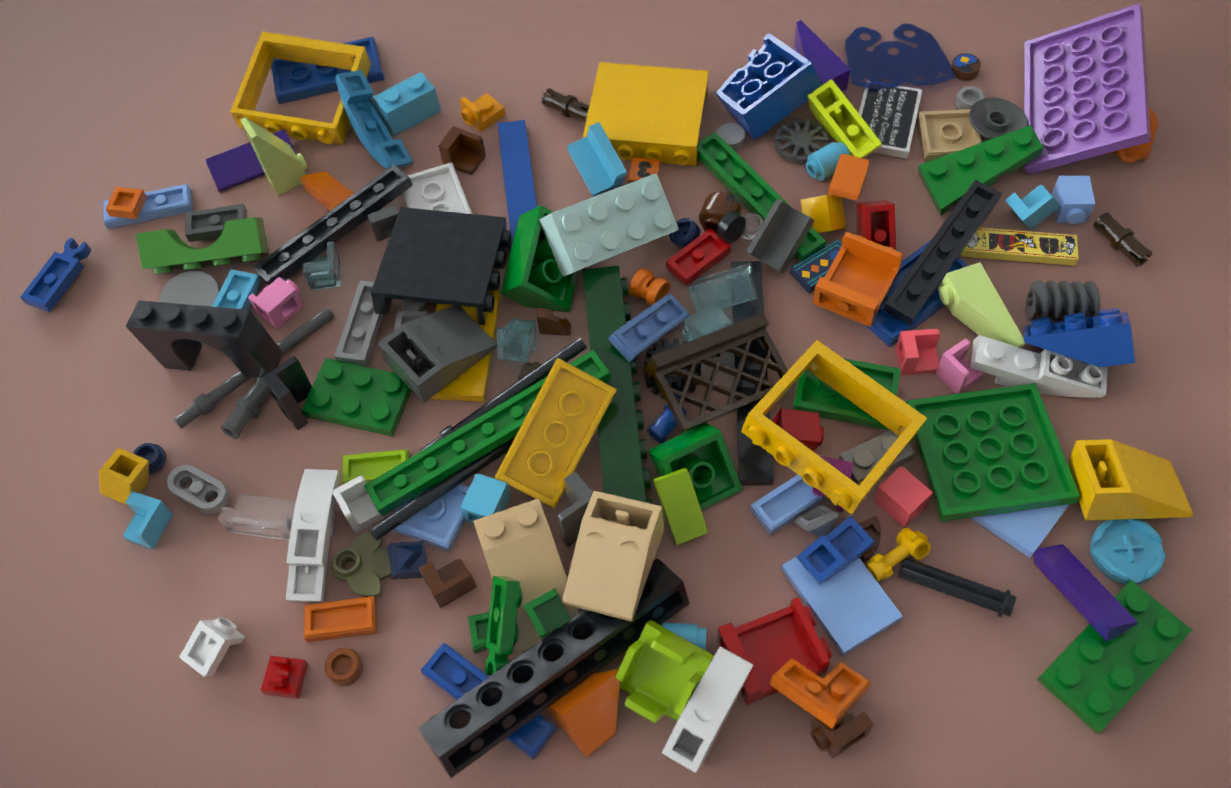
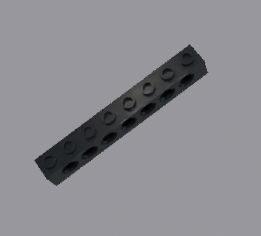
M655 559L632 622L583 609L581 613L555 629L550 635L533 647L525 650L519 657L502 669L494 672L488 679L471 691L463 694L457 701L418 728L449 777L453 778L626 651L632 644L638 641L646 623L650 620L661 625L689 605L683 580L660 559Z

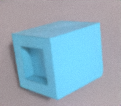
M1043 185L1036 187L1023 199H1020L1014 192L1005 200L1030 230L1061 207Z
M476 474L460 506L465 522L474 524V520L506 510L511 499L507 482Z
M132 491L125 503L136 514L124 532L123 537L127 541L154 549L173 513L161 500Z

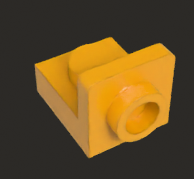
M485 93L473 103L466 97L459 99L462 119L467 125L474 126L480 132L506 115L504 106L488 93Z

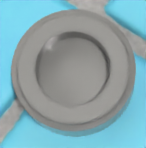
M963 87L957 92L955 106L958 110L971 109L975 102L985 98V94L977 87Z
M726 123L718 128L717 134L734 151L744 145L745 130L742 126L736 123Z

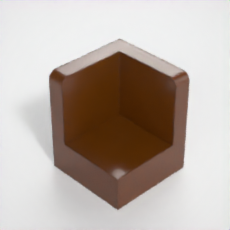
M452 126L438 145L443 165L452 162L454 169L469 175L474 174L486 157L481 136Z
M456 559L437 571L431 561L418 568L440 608L477 588L473 576L466 569L461 559Z

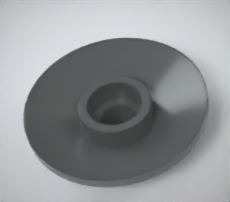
M984 98L975 102L969 111V121L972 127L979 134L989 139L1027 126V119L1023 111L1005 99Z

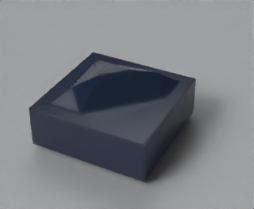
M424 541L390 543L387 549L392 579L423 578L418 568L428 563Z

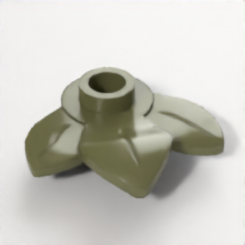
M370 532L358 535L350 547L337 551L331 562V570L335 577L341 581L348 582L353 593L364 597L379 596L382 591L380 579H385L392 575L388 551L380 548L382 538L376 541ZM348 562H355L351 569H344Z

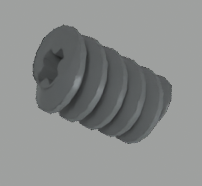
M1035 280L1031 284L1026 298V317L1028 320H1032L1035 311H1038L1039 318H1046L1048 311H1051L1053 320H1058L1061 312L1064 313V316L1074 312L1084 313L1085 317L1087 312H1089V317L1099 316L1101 304L1098 287L1093 281H1088L1084 284L1080 281H1073L1071 284L1068 281H1060L1057 284L1054 280H1050L1044 284L1042 280Z

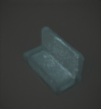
M748 263L694 280L688 286V290L697 316L756 299L758 295L750 274L753 270L752 264Z

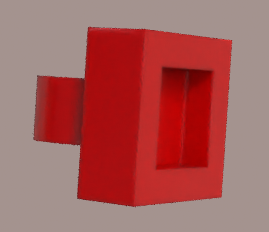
M270 655L260 691L265 695L299 699L308 663L303 659Z

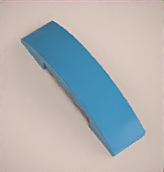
M359 70L337 74L336 82L346 114L357 136L371 156L386 169L392 165L398 168L412 165L413 160L401 139L393 140L370 100L374 92L363 72Z

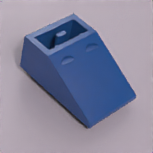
M1118 308L1099 311V316L1085 317L1084 313L1070 314L1064 316L1065 320L1051 322V318H1040L1030 321L1031 325L1025 326V343L1097 367L1135 363L1130 320L1127 312L1120 313Z

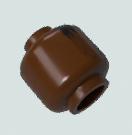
M714 192L709 194L699 213V222L705 232L711 228L717 233L718 225L726 214L737 212L741 215V205L731 193Z

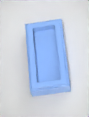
M796 475L751 504L750 510L766 531L772 535L792 522L796 517L824 501L825 497L814 495L812 493L813 487L807 485L801 476Z

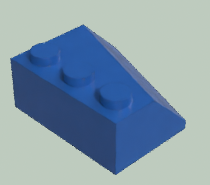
M770 33L763 38L765 44L759 51L753 50L748 55L749 62L745 67L735 70L716 92L717 97L737 124L742 126L745 132L754 140L788 117L794 110L808 101L809 94L822 86L813 63Z

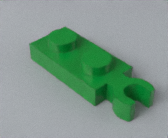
M493 576L486 648L489 649V656L485 663L486 675H492L509 664L508 655H513V645L518 639L516 618L517 608L522 603V590L520 588V581L507 576Z

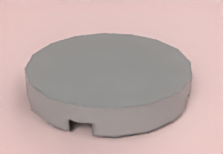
M188 271L175 276L162 288L159 302L212 306L220 291V287L211 275L203 271Z

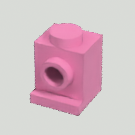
M280 277L266 286L258 296L252 293L248 297L256 313L277 330L304 307L299 297L301 291L298 286L290 279L284 281Z

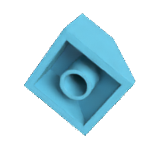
M422 72L370 99L383 123L393 136L441 112L436 89Z

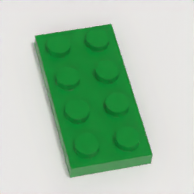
M1132 580L1124 586L1115 598L1138 621V624L1109 642H1106L1089 624L1037 679L1097 734L1107 726L1192 631L1190 627Z

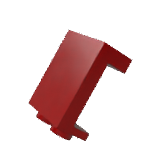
M799 597L791 599L790 605L786 608L734 628L732 622L718 627L717 640L720 646L753 664L741 689L746 705L779 692L769 685L772 676L791 658L818 676L826 673L828 670L829 659L832 658L831 650L823 637L819 639L813 627L816 625L814 615L808 605L803 607Z

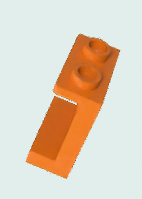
M846 232L841 248L824 278L820 277L815 285L812 304L871 327L899 274L904 256L903 253L891 247L867 240L862 236Z

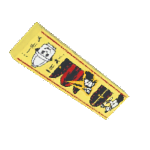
M979 228L960 257L1076 266L1079 260L1077 235Z

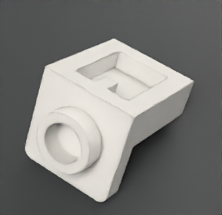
M218 617L217 619L201 620L179 658L203 677L213 676L230 645L241 644L245 637L235 630L236 625L228 619Z

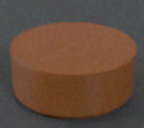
M339 648L327 657L324 669L327 677L334 684L348 686L355 683L361 676L363 663L354 650Z

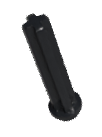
M905 558L900 569L899 576L903 579L998 612V617L1003 615L1010 617L1017 596L1011 595L1008 589L1003 592L909 558Z

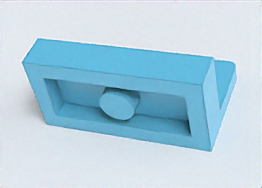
M600 122L589 126L587 137L567 146V151L592 196L601 194L624 182L627 171Z

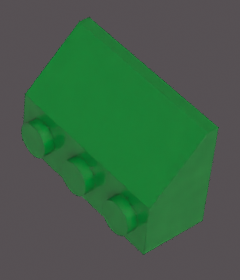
M540 205L519 216L500 294L524 307L568 312L572 303L578 271L562 277L539 221L552 213V211Z

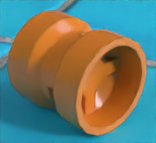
M643 267L633 276L628 293L637 299H645L646 303L652 306L669 293L671 283L663 277H654L651 271Z

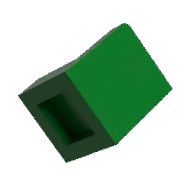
M556 588L523 605L540 639L571 620Z

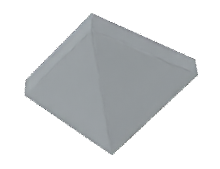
M820 505L796 517L794 523L820 537L827 535L839 516L836 511Z

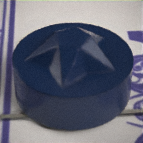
M682 218L676 222L679 230L669 234L670 240L678 248L683 249L700 236V228L692 219Z

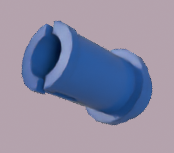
M668 404L663 406V413L647 429L649 435L661 444L665 442L666 438L678 425ZM682 407L681 410H682L684 416H686L687 412H686V410Z

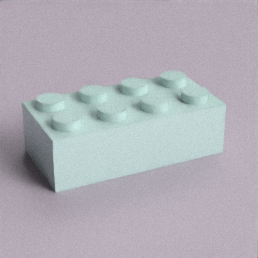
M657 173L552 212L539 220L562 277L679 230Z

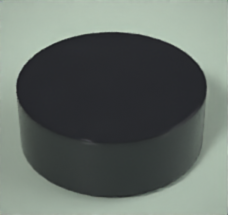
M737 212L726 214L718 225V237L726 243L735 242L745 230L746 219Z

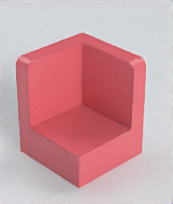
M939 329L900 332L896 352L901 375L936 373L939 365L936 351L940 337Z
M901 466L878 486L874 502L905 528L928 506L933 492Z

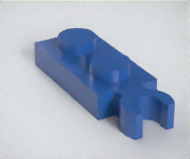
M69 238L64 244V252L62 254L54 252L20 296L23 302L51 312L84 266L80 260L89 256L91 249L88 244L83 242L78 248L79 245L74 238Z

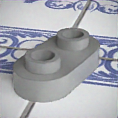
M181 465L175 468L167 478V487L176 498L205 514H216L222 511L229 503L230 493L220 480L192 465ZM192 482L188 488H184L187 483ZM218 496L214 501L209 502L212 497Z

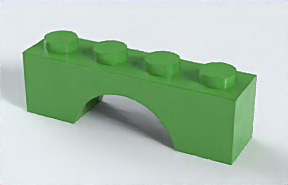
M259 217L225 221L223 232L218 240L203 249H197L186 244L179 237L176 230L164 229L136 233L142 269H153L154 274L172 272L171 266L182 265L183 270L202 268L201 262L212 261L213 266L231 264L230 258L242 257V262L261 260L260 254L269 253L263 218Z

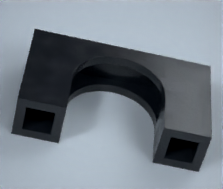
M138 300L125 326L164 368L191 371L203 346L201 342L224 353L246 377H264L278 367L283 355L282 350L251 310Z

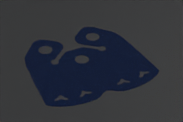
M904 23L896 28L893 34L898 39L916 44V48L900 41L881 42L873 48V51H868L866 48L879 41L881 34L867 27L856 28L845 40L847 64L851 69V83L856 86L871 89L895 88L904 82L926 86L948 81L956 75L936 39L929 32L913 24ZM905 30H912L915 32V36L907 37L903 32ZM866 33L871 36V39L867 41L859 38V35ZM889 48H896L900 53L898 55H891L887 50ZM938 72L947 74V75H941L940 77H937ZM920 75H922L924 78H927V79H923V78H921V79H916V78H918ZM867 78V80L871 81V83L866 81L861 82L860 80ZM884 78H886V79H888V80H892V82L886 81V82L882 83V81L884 80Z

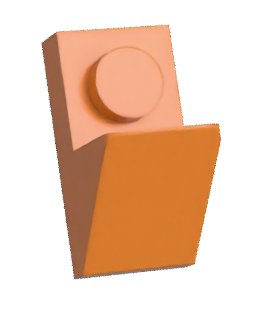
M841 154L828 194L858 201L865 189L869 160Z

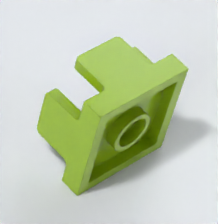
M650 620L646 623L638 641L628 648L615 677L620 681V688L630 693L624 705L654 723H657L664 715L678 722L714 655Z

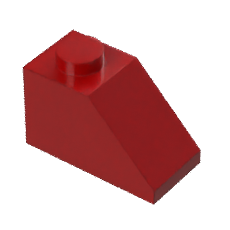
M887 200L856 203L858 235L896 250L895 204Z

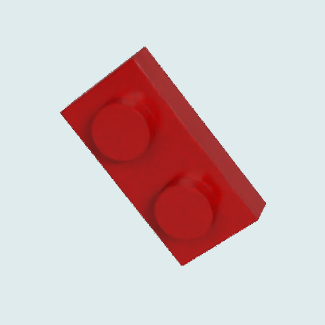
M710 228L666 261V269L685 286H688L730 254L731 245L719 238L717 233Z

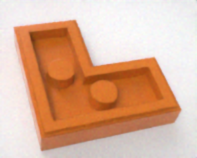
M791 658L772 676L769 685L833 729L867 693L871 682L842 662H839L822 679Z

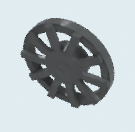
M792 118V121L779 126L775 134L774 145L778 154L787 161L806 164L807 157L811 154V148L819 150L828 145L829 137L824 127L813 122L812 119ZM783 132H786V133H788V134L791 135V136L782 135V133H783ZM817 133H819V134L821 135V136H815V137H813V135H815V134H817ZM779 140H787L790 142L781 146ZM813 142H823V146L821 147ZM790 148L793 151V153L790 154L785 150ZM804 153L806 154V156H802V157H801V156H797V154H804Z

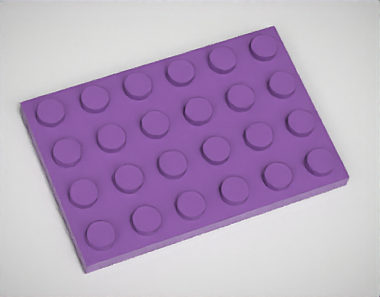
M1140 3L1025 42L1024 114L1027 119V126H1032L1043 145L1042 154L1024 165L1028 175L1151 141L1144 19Z

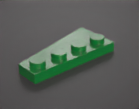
M1029 125L918 165V173L941 216L949 211V207L962 199L975 180L987 186L997 182V178L1004 173H1012L1041 155L1043 145L1032 126Z

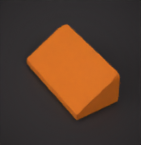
M326 171L300 177L305 191L330 211L354 194Z

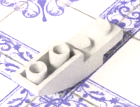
M978 335L973 341L970 368L996 376V384L1010 387L1036 383L1040 394L1063 397L1097 398L1106 395L1107 366L1097 367L1046 349L1039 354Z
M304 470L293 514L286 561L289 565L286 601L324 602L330 537H333L337 501L332 490L338 488V470Z

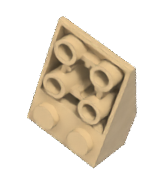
M593 491L581 522L562 603L632 622L664 532L662 506Z

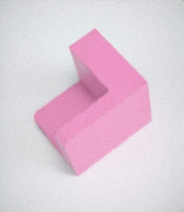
M967 338L942 354L936 371V375L955 394L963 393L979 382L984 375V372L970 368L971 360L966 354L971 342Z

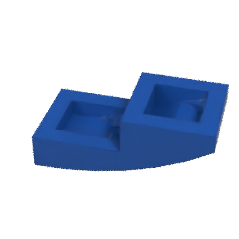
M850 516L826 537L824 535L820 536L796 558L821 585L875 545V541Z

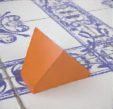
M619 669L594 673L546 709L586 758L616 734L620 681L615 677Z

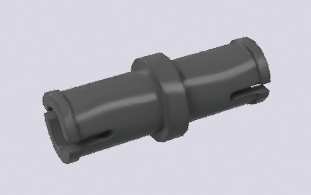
M261 377L257 378L244 398L240 397L236 401V408L225 423L221 425L220 429L229 437L238 439L251 419L257 418L261 413L260 407L271 394Z

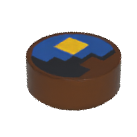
M962 53L953 59L951 72L960 80H972L977 77L981 62L975 55Z

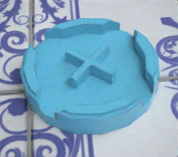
M1140 519L1105 520L1096 528L1090 540V555L1096 567L1106 577L1120 584H1127L1130 580L1134 581L1137 585L1148 582L1162 569L1166 559L1165 551L1163 552L1161 545L1163 541L1159 533L1148 523Z

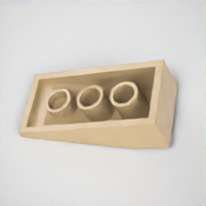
M539 498L473 521L492 580L493 576H507L520 581L522 603L517 608L516 624L518 626V639L514 644L518 657L525 650L533 647L545 638L540 639L523 605L556 588L562 601L567 583V577ZM563 604L571 619L579 614L577 607Z

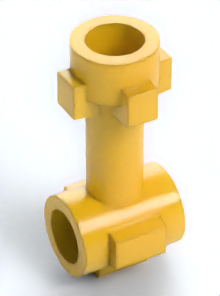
M904 528L896 537L898 545L896 548L884 556L881 554L873 556L865 566L877 582L882 579L884 580L894 574L892 567L909 555H912L917 560H921L929 554L931 544L927 536L920 531Z

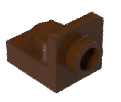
M865 711L856 717L850 713L840 720L834 727L835 731H833L829 726L813 717L811 723L813 730L810 731V734L821 751L827 750L831 757L834 758L868 736L874 723Z

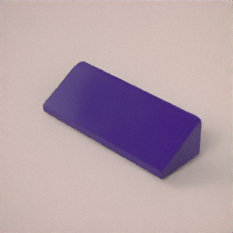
M285 130L272 133L288 143L294 151ZM250 142L205 160L219 192L265 175Z
M1064 544L1043 547L1035 551L1034 564L1106 642L1138 624V621Z

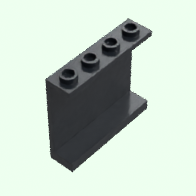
M400 207L371 290L375 314L387 315L392 299L476 307L479 325H485L488 313H493L495 296L493 292L494 290L498 291L500 287L499 269L505 268L506 251L504 250L505 248H510L511 230H507L506 217Z

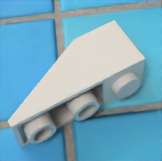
M720 646L681 714L662 754L696 773L702 767L753 664Z

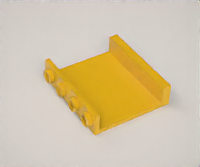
M599 62L583 138L587 137L589 126L600 122L621 160H632L633 157L660 160V163L696 166L697 145L704 101L708 96L709 71Z

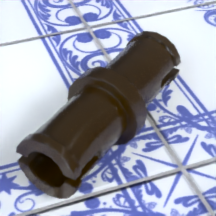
M550 88L545 90L546 93H543L542 104L544 106L560 111L562 116L567 118L572 116L586 123L589 105L578 101L573 95L565 96Z
M1106 212L1097 218L1101 222L1100 224L1094 222L1093 227L1111 242L1110 246L1116 251L1120 250L1136 267L1148 261L1144 257L1145 255L1148 258L1152 256V251L1148 250L1134 237V232L1130 228L1125 229L1110 213Z

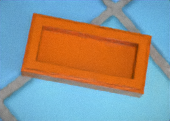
M374 596L304 605V639L307 642L377 633V600Z

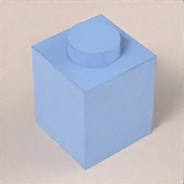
M1059 176L1051 194L1061 206L1054 211L1056 223H1087L1095 206L1090 176Z

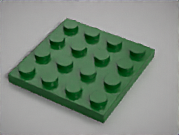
M1036 383L906 401L908 405L927 417V420L914 439L930 490L933 492L932 496L941 522L1078 502L1080 498L1079 491Z

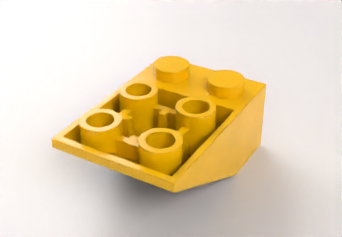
M1112 439L1076 440L1068 466L1080 494L1078 501L1086 521L1183 518L1193 516V511L1170 460Z

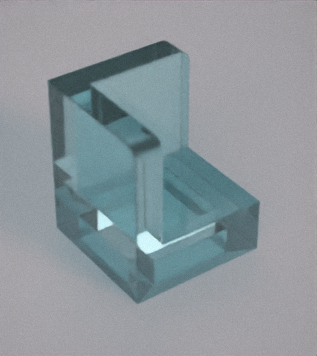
M334 241L327 242V256L316 257L309 263H303V274L311 290L341 286L340 256Z

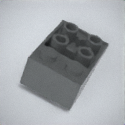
M457 305L404 323L378 342L384 361L423 403L498 347V344L463 308Z

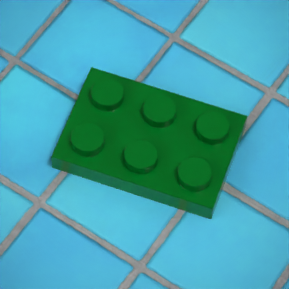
M844 358L897 396L901 369ZM808 370L800 376L793 410L819 413V417L890 430Z
M325 358L301 411L308 418L393 437L412 390L396 373Z

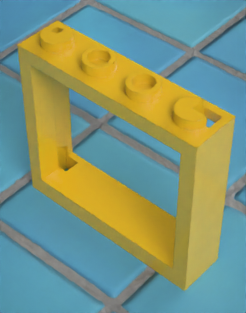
M262 31L230 111L239 128L244 130L240 119L246 117L270 133L285 130L288 136L299 140L311 139L324 144L335 143L343 145L350 126V120L342 100H340L332 123L254 110L274 58L351 70V72L361 70L365 78H367L371 62L365 47Z
M816 340L749 412L741 432L753 440V444L761 446L773 455L778 463L789 467L801 476L807 485L817 488L829 497L835 506L838 504L852 515L913 440L927 420V417ZM806 370L899 436L860 485L853 482L765 416Z

